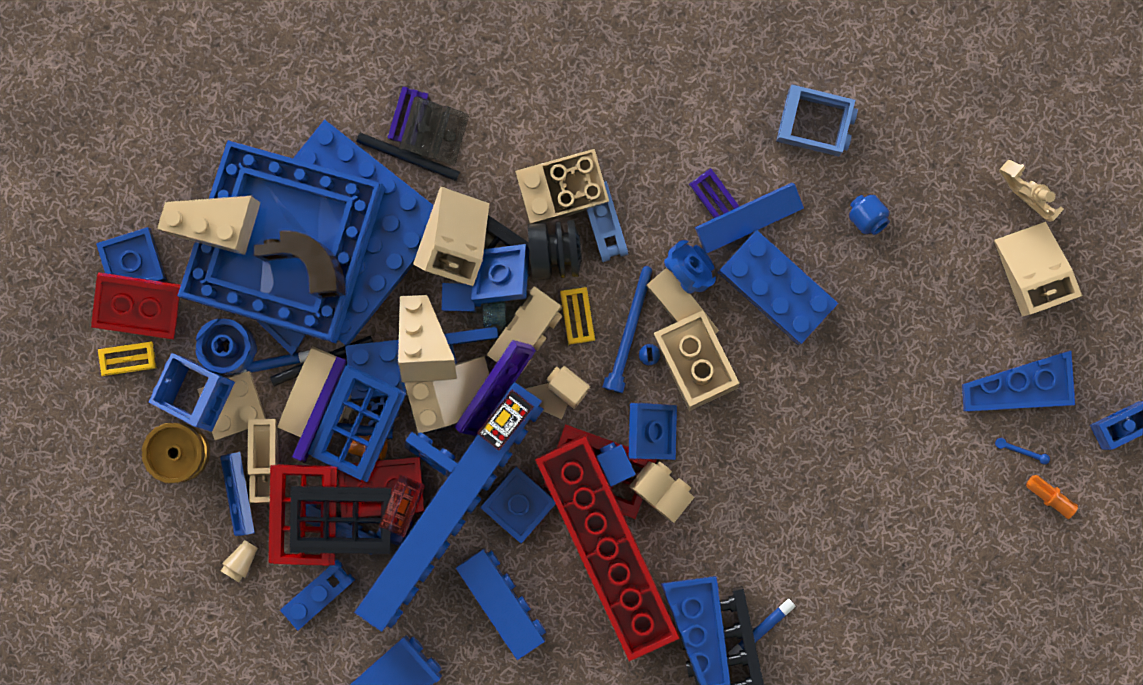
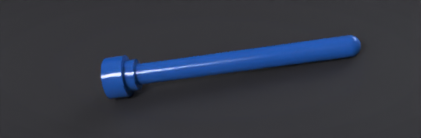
M649 266L642 268L613 371L609 373L608 377H605L602 386L604 389L614 390V392L623 394L626 385L624 382L625 377L622 375L648 289L646 285L650 282L652 268Z

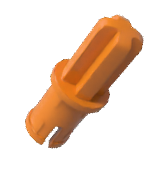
M1038 475L1031 476L1027 481V488L1043 499L1044 505H1050L1066 519H1070L1077 512L1078 505L1060 493V488L1052 487Z

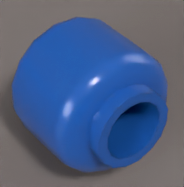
M860 195L850 204L852 209L849 213V219L865 235L880 233L890 222L888 219L890 211L875 195H868L866 197Z

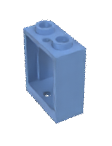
M791 85L788 90L776 141L840 156L843 150H848L851 135L847 133L849 125H854L858 109L854 108L855 100ZM799 99L843 109L835 146L791 135Z

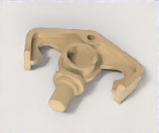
M1007 160L999 172L1011 190L1046 221H1054L1064 210L1061 206L1058 209L1051 208L1046 203L1054 201V192L1050 191L1046 185L1037 184L1033 181L1029 183L1023 181L1020 177L1025 170L1024 165Z

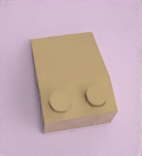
M704 310L654 333L676 386L689 411L738 389L739 381Z
M485 356L456 363L457 379L404 382L418 434L419 432L424 433L443 428L459 421L489 376Z

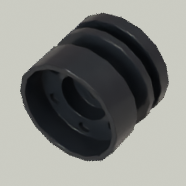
M574 220L567 221L568 233H561V221H558L555 225V234L550 235L546 223L528 224L533 281L551 279L552 267L558 266L561 278H565V266L571 265L572 277H579L582 262L580 235L577 232Z

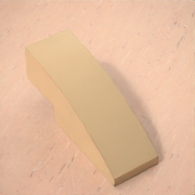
M667 268L646 285L648 290L661 303L675 322L703 310L692 295L683 290L681 283ZM707 316L708 321L714 333L716 334L719 330L711 321V319Z
M316 347L310 349L291 391L278 428L301 437L337 356Z
M248 419L249 503L253 505L270 504V465L280 464L276 419Z

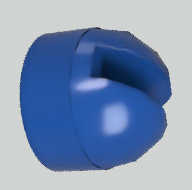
M653 344L644 345L639 351L640 361L648 366L656 364L661 356L659 348ZM647 348H652L653 361L648 362Z

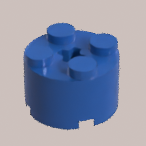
M215 319L206 323L199 330L196 337L195 350L199 362L205 368L230 376L243 372L251 365L257 353V345L252 332L246 326L231 319ZM224 342L230 343L228 345V352L223 351L224 346L222 344Z

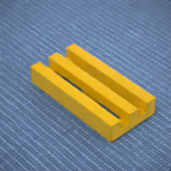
M587 287L560 291L568 345L595 341ZM577 294L583 295L589 336L583 337ZM569 295H572L578 338H573L566 298Z
M153 342L98 349L101 376L157 369ZM147 348L146 354L112 359L105 358V354ZM144 359H148L149 364L107 370V365Z

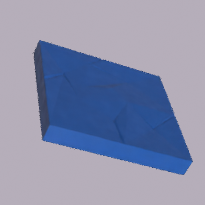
M227 140L209 199L252 196L260 202L246 254L243 255L195 242L178 297L337 344L386 187L379 182ZM280 231L300 232L315 239L327 247L340 263L345 280L346 295L328 298H317L309 293L308 270L301 259L289 258L263 261L254 256V245L264 244V240L267 239L280 240Z

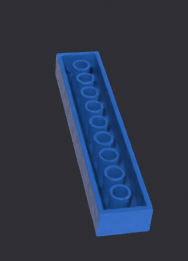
M514 382L488 421L512 391L532 406V408L499 449L478 433L354 612L381 632L387 626L392 628L403 614V611L400 610L402 604L408 605L419 591L415 587L418 581L424 582L435 567L431 562L435 557L440 559L450 546V543L447 542L449 536L452 534L455 537L466 523L462 519L465 513L469 512L471 514L481 501V498L478 497L481 490L487 491L497 478L493 474L498 466L503 468L513 455L509 451L514 443L520 445L529 432L524 429L530 420L536 422L544 410L540 406L543 401Z

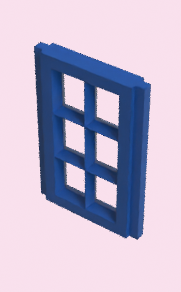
M346 365L308 454L330 466L337 467V469L359 480L367 482L406 393L361 370ZM356 381L370 387L361 407L348 401ZM374 390L388 396L380 416L366 410ZM345 406L359 412L351 432L337 426ZM363 415L377 421L369 441L355 435ZM334 431L348 438L340 457L326 451ZM352 441L366 446L358 466L344 460Z

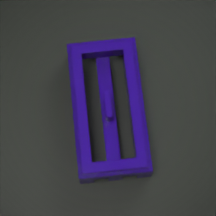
M402 86L388 139L411 146L415 145L428 101V93H422L418 90H411ZM408 94L411 95L400 135L397 136L395 135ZM418 97L421 98L410 139H407L405 136Z
M711 168L689 183V186L713 218L720 215L697 186L699 183L703 185L723 214L729 211L705 180L707 177L712 179L733 209L740 207Z

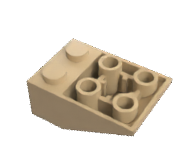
M595 149L516 171L530 224L554 221L609 202Z
M440 186L413 265L424 271L474 286L483 260L489 203Z
M1046 222L994 240L1022 316L1031 315L1082 296L1074 272Z

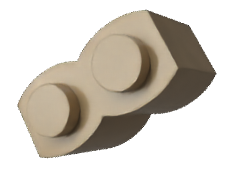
M565 366L561 369L556 367L547 378V382L550 383L548 389L573 409L579 405L591 389L590 385Z
M649 461L629 487L667 520L675 523L694 499V496L689 493L691 487L680 478L675 481L669 476L672 471L660 461L657 464Z

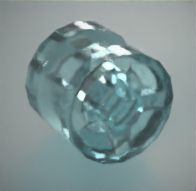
M506 301L483 303L484 327H490L491 325L506 327Z

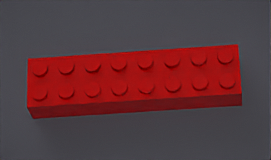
M587 435L580 436L537 456L535 459L628 660H634L679 639L676 626Z

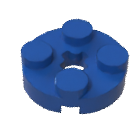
M681 240L669 250L668 257L664 260L665 266L669 271L673 272L685 292L689 294L695 291L704 292L716 281V276L712 278L711 272L715 269L713 262L698 245L691 247L687 245L689 241Z

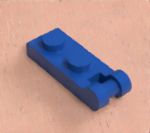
M338 559L335 561V565H330L280 610L297 631L356 580L351 574L348 575L342 569L343 564ZM332 575L340 582L336 587L328 580Z

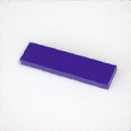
M516 340L511 341L455 425L459 433L473 436L478 435L536 352V349L531 344Z
M336 357L293 453L292 458L305 463L309 457L308 452L344 368L347 365L345 359Z

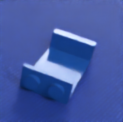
M405 635L350 685H433L441 679L442 675L439 672L442 668L432 657L429 659L425 657L421 652L424 649L414 636L409 638Z

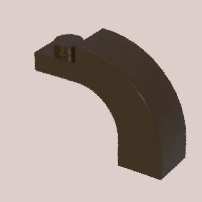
M280 231V240L267 239L264 240V244L254 245V256L263 261L289 258L301 259L308 270L309 293L317 298L346 295L345 280L340 263L327 247L315 239L300 232Z

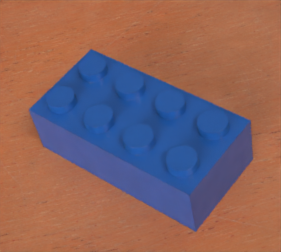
M758 230L748 238L717 272L797 345L802 344L838 304Z

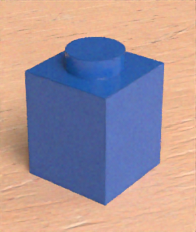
M442 283L443 312L476 313V307H481V304H475L471 300V285Z
M612 442L600 448L601 454L597 455V458L610 486L636 475L622 444L616 446L615 442Z

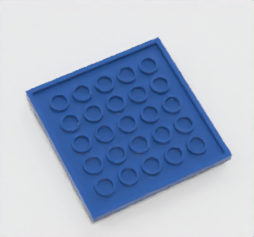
M324 119L293 159L379 182L386 187L338 338L339 341L347 346L413 266L434 205Z

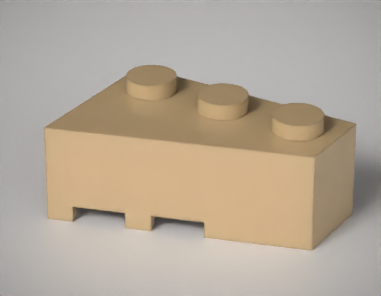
M252 196L165 202L157 229L174 237L245 255L260 202Z
M534 286L530 291L528 299L522 307H519L515 317L501 333L487 356L498 362L512 340L531 344L538 351L547 339L543 334L550 326L554 329L563 317L559 313L562 309L561 305Z
M427 295L400 296L398 363L402 382L457 379L455 359Z

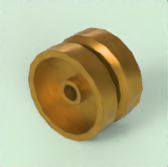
M165 423L154 428L146 436L142 446V461L146 470L155 479L164 483L187 482L198 477L205 470L210 459V446L206 436L197 427L187 423ZM174 448H176L179 452L176 458H174V455L176 454L173 452Z

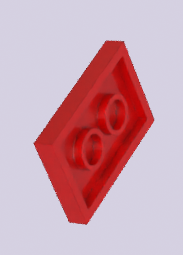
M98 272L91 328L174 340L180 302L178 292L181 285Z
M420 457L377 461L367 482L338 469L339 487L392 488V495L399 478L407 479L418 485L407 514L424 513L425 511ZM340 502L341 517H352L353 502ZM359 503L358 518L381 517V503Z

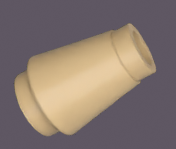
M244 540L222 563L224 566L221 572L240 582L242 577L246 578L258 548Z

